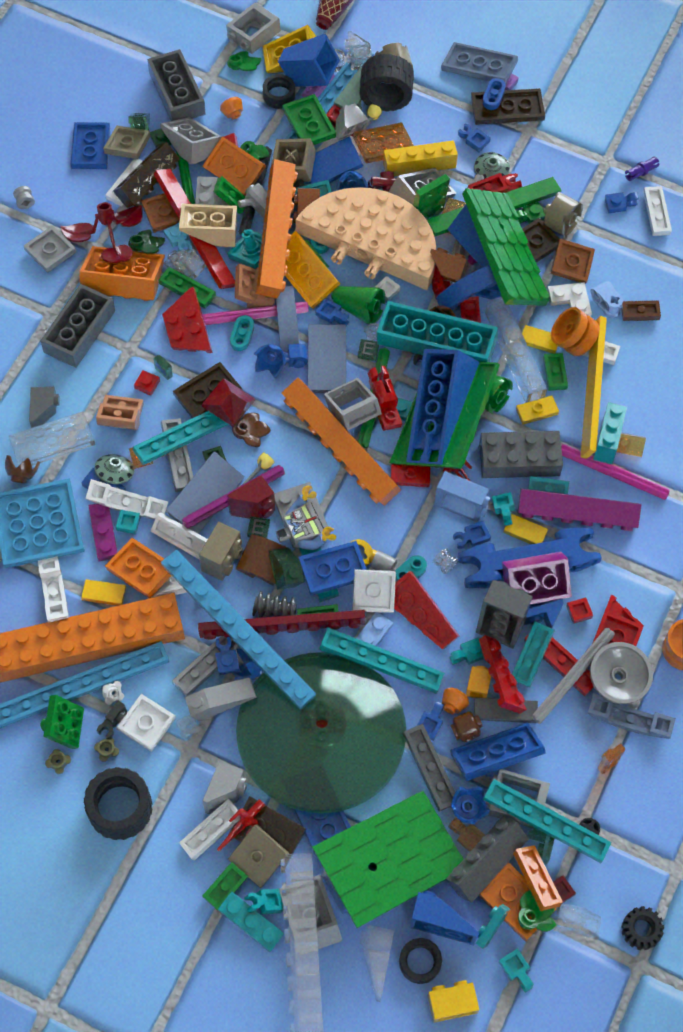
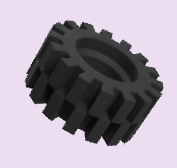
M645 906L636 907L630 911L623 919L621 926L623 928L622 936L625 935L626 938L624 940L626 943L629 941L631 943L629 946L632 948L636 946L637 950L653 948L664 934L663 919L658 917L659 913L657 911L655 913L652 912L650 907L645 909ZM638 920L648 922L651 927L650 935L645 937L638 935L634 928L635 923Z

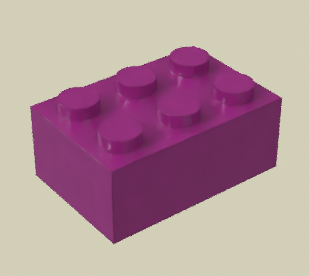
M562 552L502 562L504 582L516 590H524L530 596H533L530 604L572 597L568 558Z

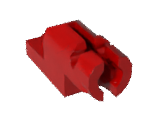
M499 173L472 183L467 188L506 193L521 188L522 183L521 180L516 182L518 177L516 173L505 176Z
M381 366L379 374L376 367L371 368L368 371L369 384L374 396L378 399L382 414L377 417L382 430L400 428L403 423L396 408L398 398L392 381L389 379V373L385 366Z

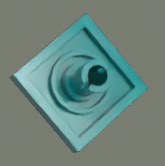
M251 229L244 230L242 238L227 253L229 259L253 269L258 268L262 234Z

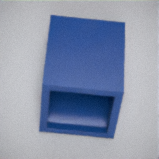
M322 34L284 48L278 63L285 75L294 81L295 87L328 86L340 59L327 35Z

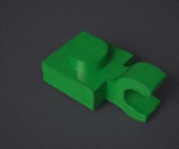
M539 202L524 206L522 210L516 211L520 224L526 221L530 224L538 218L544 221L546 216Z

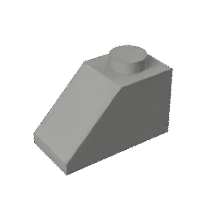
M355 103L349 106L345 105L340 109V114L336 118V138L339 140L360 131L368 121L367 116Z

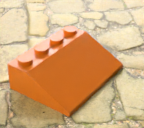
M92 246L79 271L80 284L107 296H122L126 299L138 298L144 301L154 300L158 291V280L161 277L165 255L132 251L133 254L130 260L126 262L121 261L120 263H108L101 256L103 250L107 248Z

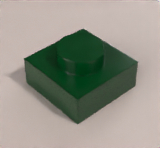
M161 128L150 132L155 147L165 142L172 145Z

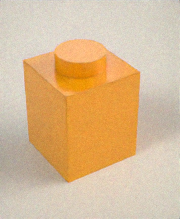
M472 666L466 690L467 697L487 698L491 680L487 667Z

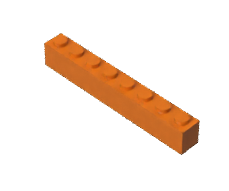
M274 159L269 172L256 294L277 299L280 293L284 292L286 285L283 277L287 273L285 260L287 261L289 255L287 245L290 242L291 234L288 233V230L292 225L290 213L292 214L294 209L292 198L295 196L296 187H293V183L296 182L297 172H295L296 164Z
M299 377L282 392L285 397L283 401L291 409L294 407L298 411L295 414L302 422L306 420L310 424L307 428L314 435L319 434L321 437L319 441L325 448L328 449L330 447L334 451L332 455L339 463L343 461L346 464L344 469L351 476L356 475L358 478L356 482L363 490L367 488L371 492L369 497L376 504L380 502L385 506L401 491V488Z

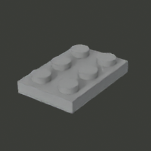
M310 482L275 493V504L283 524V517L298 497L303 495V487L311 486ZM309 498L308 502L312 501L324 528L327 527V522L317 498Z

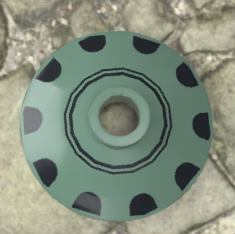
M487 152L476 159L474 170L476 174L483 175L485 179L499 173L502 176L508 175L510 165L503 155Z
M108 454L100 457L94 467L96 475L102 481L110 484H123L129 481L134 474V466L131 461L117 454Z

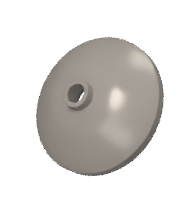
M614 642L605 645L595 654L590 665V677L594 688L603 698L616 704H630L640 700L649 691L653 680V670L649 659L639 648L629 643ZM615 674H619L621 679H616Z

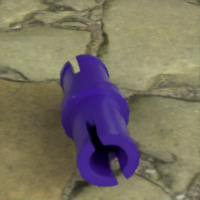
M653 156L645 162L637 163L635 167L625 171V174H628L625 175L626 179L632 181L639 176L647 175L648 171L659 167V159Z

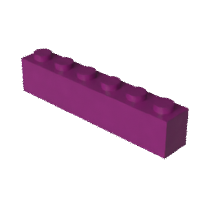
M520 488L517 512L522 513L521 517L533 518L534 515H539L542 520L553 521V517L561 518V522L573 523V520L581 521V525L593 526L594 522L601 523L603 528L613 529V525L621 526V530L633 531V528L639 527L642 504Z

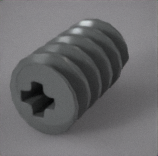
M260 591L254 602L252 616H255L257 611L258 616L261 618L265 613L266 617H272L273 614L274 617L296 615L297 604H295V598L292 597L291 601L287 602V597L284 596L282 601H279V595L276 594L274 599H271L270 593L263 598V593Z

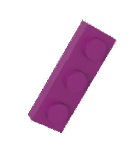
M100 504L88 505L98 562L110 560L118 553L110 508Z

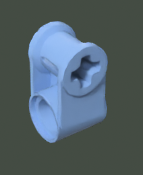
M606 281L590 290L593 301L599 305L606 316L610 318L619 316L623 298L615 290L611 282Z

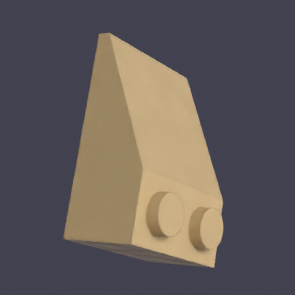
M181 205L179 231L215 246L235 247L237 206Z

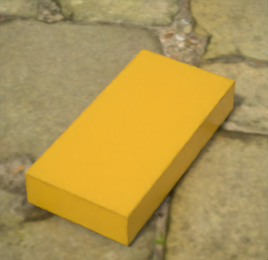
M525 325L519 341L520 344L549 353H556L558 345L551 340V332Z
M511 514L512 525L505 526L503 533L529 544H537L544 541L548 532L547 528Z
M86 579L81 599L82 601L116 606L123 605L126 585Z

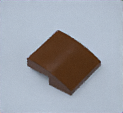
M251 534L236 570L251 578L257 577L274 586L291 549L267 538Z

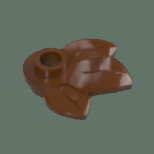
M253 412L245 414L242 420H239L232 427L235 437L243 439L247 445L253 447H260V437L269 434L271 429L266 423L259 421L260 415Z

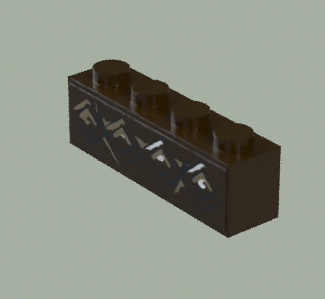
M167 142L158 145L113 190L114 194L126 208L138 206L143 200L142 197L150 194L154 190L153 186L156 183L159 184L154 176L155 171L171 169L173 171L177 167L176 163L180 158Z

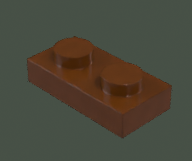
M659 300L623 301L621 306L623 321L660 320L661 318Z

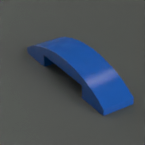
M490 265L465 276L441 292L436 297L438 305H444L454 310L459 307V303L487 287L495 286L497 283Z

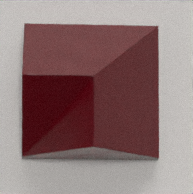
M223 378L202 403V407L234 427L254 403L255 398Z

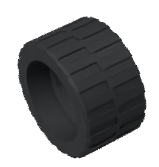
M380 54L369 58L364 62L361 69L359 90L361 100L368 106L371 104L377 105L382 111L386 112L396 111L407 106L413 95L414 70L412 65L406 59L393 54Z
M120 767L108 768L98 773L89 782L85 790L83 802L85 812L91 825L103 837L111 838L112 840H125L129 837H134L150 821L153 810L150 792L144 779L135 771ZM116 787H128L134 790L138 795L139 804L131 816L121 821H110L100 815L98 804L107 791Z

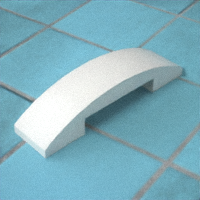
M92 479L85 498L115 510L140 513L141 517L154 520L159 513L165 515L168 505L167 501L114 488L109 484Z
M58 556L38 560L48 623L69 618Z

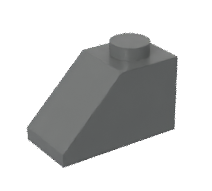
M31 387L29 422L32 431H36L56 414V406L60 405V396L56 394L54 387Z

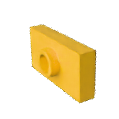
M553 396L516 406V411L522 425L559 414V409Z

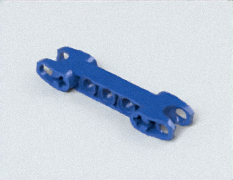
M572 527L562 529L554 534L556 540L499 551L495 550L493 543L480 544L458 553V562L474 564L479 569L478 573L465 578V588L486 589L490 587L493 580L504 582L502 566L504 561L562 552L568 558L569 573L581 571L600 563L602 559L600 553L586 552L579 545L593 538V528Z

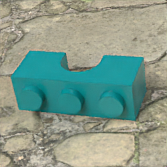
M608 402L593 460L613 465L627 410L626 406Z

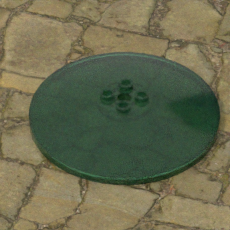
M307 653L288 658L284 661L316 693V697L301 710L263 673L253 683L256 698L241 704L236 726L240 758L247 773L262 791L279 803L300 811L331 813L347 810L366 802L389 783L403 757L406 740L402 733L406 731V721L403 708L396 693L378 672L332 653ZM318 720H325L328 725L325 728H319L316 722Z

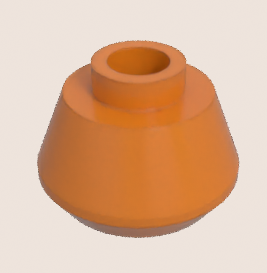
M231 97L225 100L220 105V111L227 118H232V120L239 118L243 111L242 99Z
M447 688L444 690L442 697L443 709L449 714H458L469 706V698L465 693L456 688Z

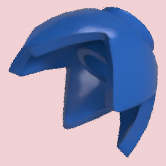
M348 171L339 178L337 191L347 188H368V184L360 173Z
M264 345L254 353L257 356L255 363L256 372L269 370L272 376L276 378L281 373L284 365H286L285 353L277 345Z
M241 648L236 649L243 664L239 666L240 672L232 673L236 676L234 680L237 681L245 678L253 680L256 677H260L263 671Z
M459 787L451 803L452 811L457 819L463 823L475 824L490 812L489 806L483 800V788L466 789ZM465 803L470 804V810L464 808Z

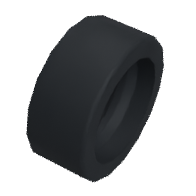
M275 74L268 77L263 83V99L265 103L272 108L282 109V105L294 101V81L283 74ZM274 87H284L289 90V93L284 96H274L269 93V90Z
M425 938L412 939L406 943L401 950L399 958L400 970L404 977L417 984L428 983L436 978L442 965V955L438 946ZM415 948H425L433 956V967L426 974H416L408 966V955Z

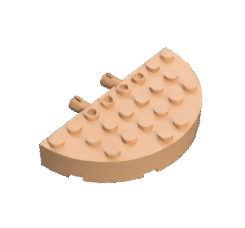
M372 188L342 189L316 199L295 219L296 231L300 235L336 250L331 256V260L334 263L338 259L337 264H341L347 255L369 265L364 274L367 278L372 274L370 279H374L378 271L381 270L424 290H428L432 282L435 261L430 251L431 249L436 250L433 231L418 209L395 194Z

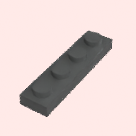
M420 724L404 731L402 734L438 811L451 807L455 791L424 725Z

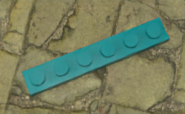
M207 411L133 446V452L142 465H145L229 424Z
M327 628L320 649L435 694L439 690L444 675L441 671L331 628Z
M493 779L483 798L486 802L599 863L603 862L612 843Z

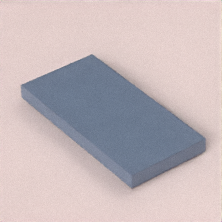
M454 42L441 65V71L485 81L499 78L507 84L518 62V56Z
M308 324V387L313 393H327L346 383V325Z
M213 452L165 512L183 525L182 519L234 490L245 476L216 452ZM213 515L189 529L199 534Z

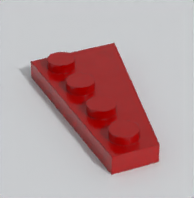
M412 571L407 572L395 582L394 609L407 618L412 625L419 628L424 635L441 649H445L460 637Z
M484 635L479 639L485 660L491 665L488 668V672L496 682L493 684L494 692L500 695V699L497 700L498 705L521 714L527 710L524 705L525 699L516 687L517 681L509 671V663L500 650L501 645L497 639Z

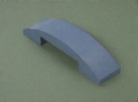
M285 286L284 292H281L276 299L280 348L283 352H288L289 344H299L293 286Z
M594 693L588 710L589 715L615 727L642 735L666 739L671 738L676 719L657 712L653 715L616 704Z

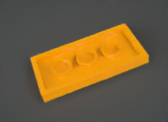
M294 231L287 245L289 255L287 261L285 260V265H287L286 278L304 300L308 302V305L314 309L341 283L301 235Z

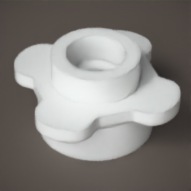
M115 681L113 684L109 683L103 686L102 694L106 704L111 705L114 701L123 700L124 694L121 692V682Z

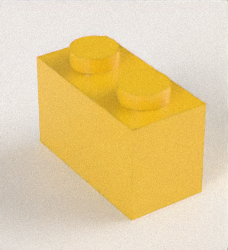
M467 980L455 982L454 986L445 988V985L432 987V991L428 992L427 995L433 1023L478 1014L480 1010L473 982L467 984Z

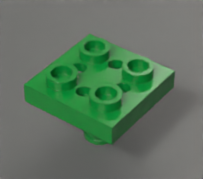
M58 695L49 696L47 716L40 723L41 729L44 731L43 737L70 749L79 748L84 708Z

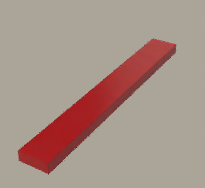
M171 169L156 170L154 176L180 219L181 205L191 203ZM189 235L219 289L234 288L235 279L216 246Z

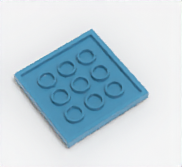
M70 478L0 492V549L4 568L38 562V560L57 556L62 557L85 552Z

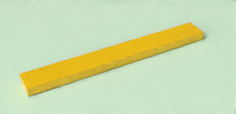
M599 316L596 319L600 327L599 335L589 350L580 455L584 459L589 458L595 453L597 448L607 321L606 317Z

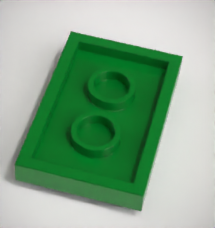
M315 94L282 105V110L298 139H311L313 145L336 138V131Z
M447 174L415 192L413 206L419 210L426 220L433 215L440 214L444 210L450 178Z

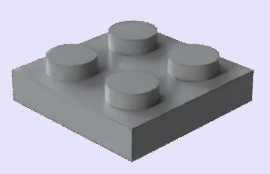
M53 225L24 245V250L47 273L76 253V248Z

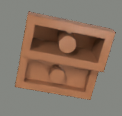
M239 263L236 266L235 299L246 302L247 308L272 306L275 303V298L256 294L258 268L253 269Z
M105 395L96 415L97 425L138 430L144 405L143 400Z

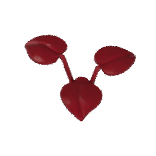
M103 202L97 205L98 214H95L94 225L90 223H77L70 226H60L65 238L72 242H84L89 240L91 234L96 232L99 220L102 225L108 226L113 247L103 250L101 253L102 259L108 263L126 262L132 258V249L125 244L116 247L111 223L113 221L115 224H121L123 227L138 225L143 219L142 205L140 204L114 214L112 205Z

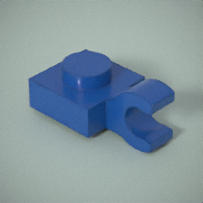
M623 192L606 194L605 203L608 214L626 211L627 206H636L639 199L637 192H632L627 196H624Z
M327 298L324 299L315 311L316 316L329 323L335 320L339 325L347 326L349 324L347 320L349 315L341 312V306Z
M437 701L431 713L429 714L424 711L417 726L420 724L424 725L429 738L433 741L443 724V720L439 719V716L443 711L444 704Z

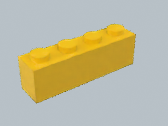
M454 140L384 150L383 166L385 171L394 172V177L432 168L437 170L456 168L458 153Z

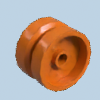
M577 307L568 308L556 319L551 330V340L571 355L581 356L590 350L596 342L600 330L599 323Z
M683 619L678 620L671 626L662 643V652L665 660L678 670H683Z

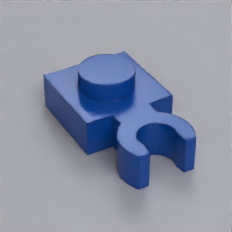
M464 124L465 131L458 130V136L466 139L465 143L477 152H480L490 143L491 137L478 128L475 131L471 130L469 124Z
M484 521L466 526L464 528L465 533L456 532L453 534V540L462 539V542L457 543L458 549L464 548L469 542L474 547L491 540Z
M227 637V644L224 646L220 644L219 639H216V648L220 651L215 653L219 675L240 672L236 649L230 650L232 646L230 637Z

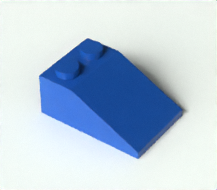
M430 891L418 892L409 928L474 946L479 932L441 898L436 897L435 893Z

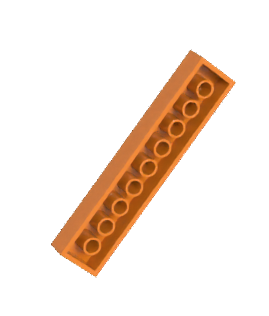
M175 593L0 633V683L140 650L161 641L162 644L185 639Z

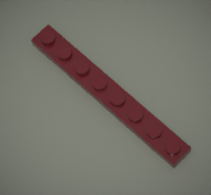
M365 610L244 620L257 633H266L268 635H274L283 631L288 633H296L299 630L313 632L321 628H331L333 630L347 626L359 628L361 625H365ZM215 621L198 623L200 638L212 640L220 636L230 637Z

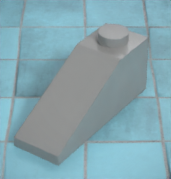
M245 678L202 689L186 696L185 699L191 717L198 721H203L256 698L251 678Z

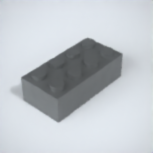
M180 49L147 59L149 74L171 121L187 117L193 119L206 115L203 96Z
M80 284L40 340L43 352L77 368L114 314L113 298Z
M560 431L481 433L479 448L482 478L550 477L561 475L563 459Z
M493 580L483 600L476 633L495 638L499 643L514 649L523 629L533 596H530L524 590H516L510 587L506 582Z

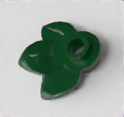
M150 229L144 230L137 235L131 236L128 246L134 251L153 254L159 251V247L164 244L165 238L152 236Z

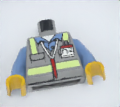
M307 485L303 487V495L298 497L283 517L285 528L276 531L280 543L291 539L295 548L316 550L327 543V540L334 541L336 539V535L330 534L334 529L329 526L324 528L312 501L308 502L309 498L314 499L317 496L315 491H312L310 494L308 493L312 486Z

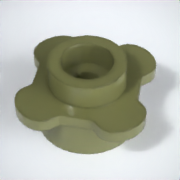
M113 738L110 740L103 739L94 746L102 762H106L108 758L119 754V749L115 747Z
M55 749L50 754L49 759L45 761V765L47 768L54 769L57 774H62L64 767L71 762V758L69 755H64L59 749Z

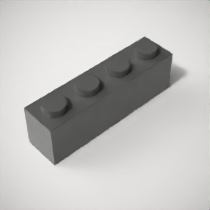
M503 816L482 837L481 841L467 854L463 861L452 870V873L446 880L458 896L472 903L513 858L514 851L522 848L529 838L517 821Z

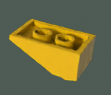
M309 25L303 26L262 46L267 73L284 72L278 63L284 48L317 37Z

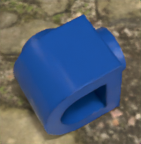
M303 344L288 345V352H284L286 363L289 364V367H304L308 363L307 347Z

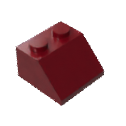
M262 475L227 495L231 516L260 520L270 517L275 511V493Z

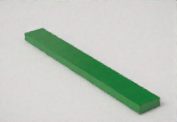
M550 177L506 193L514 208L518 209L556 196L562 190L554 177ZM463 207L427 219L434 237L449 232L447 229Z

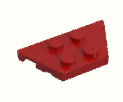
M191 287L162 314L170 345L173 350H188L190 352H196L197 350L213 353L194 287Z
M611 595L593 642L605 628H609L614 632V637L608 644L624 642L637 646L644 625L637 618H634L626 607L623 608L616 601L617 598L614 595Z

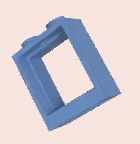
M444 471L436 489L434 505L472 521L479 522L480 517H485L491 497H488V488Z

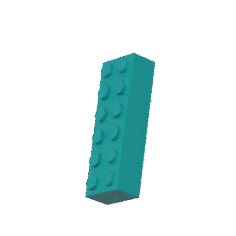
M387 301L376 332L377 344L420 355H423L424 349L459 350L479 362L491 361L498 339V327L390 301Z

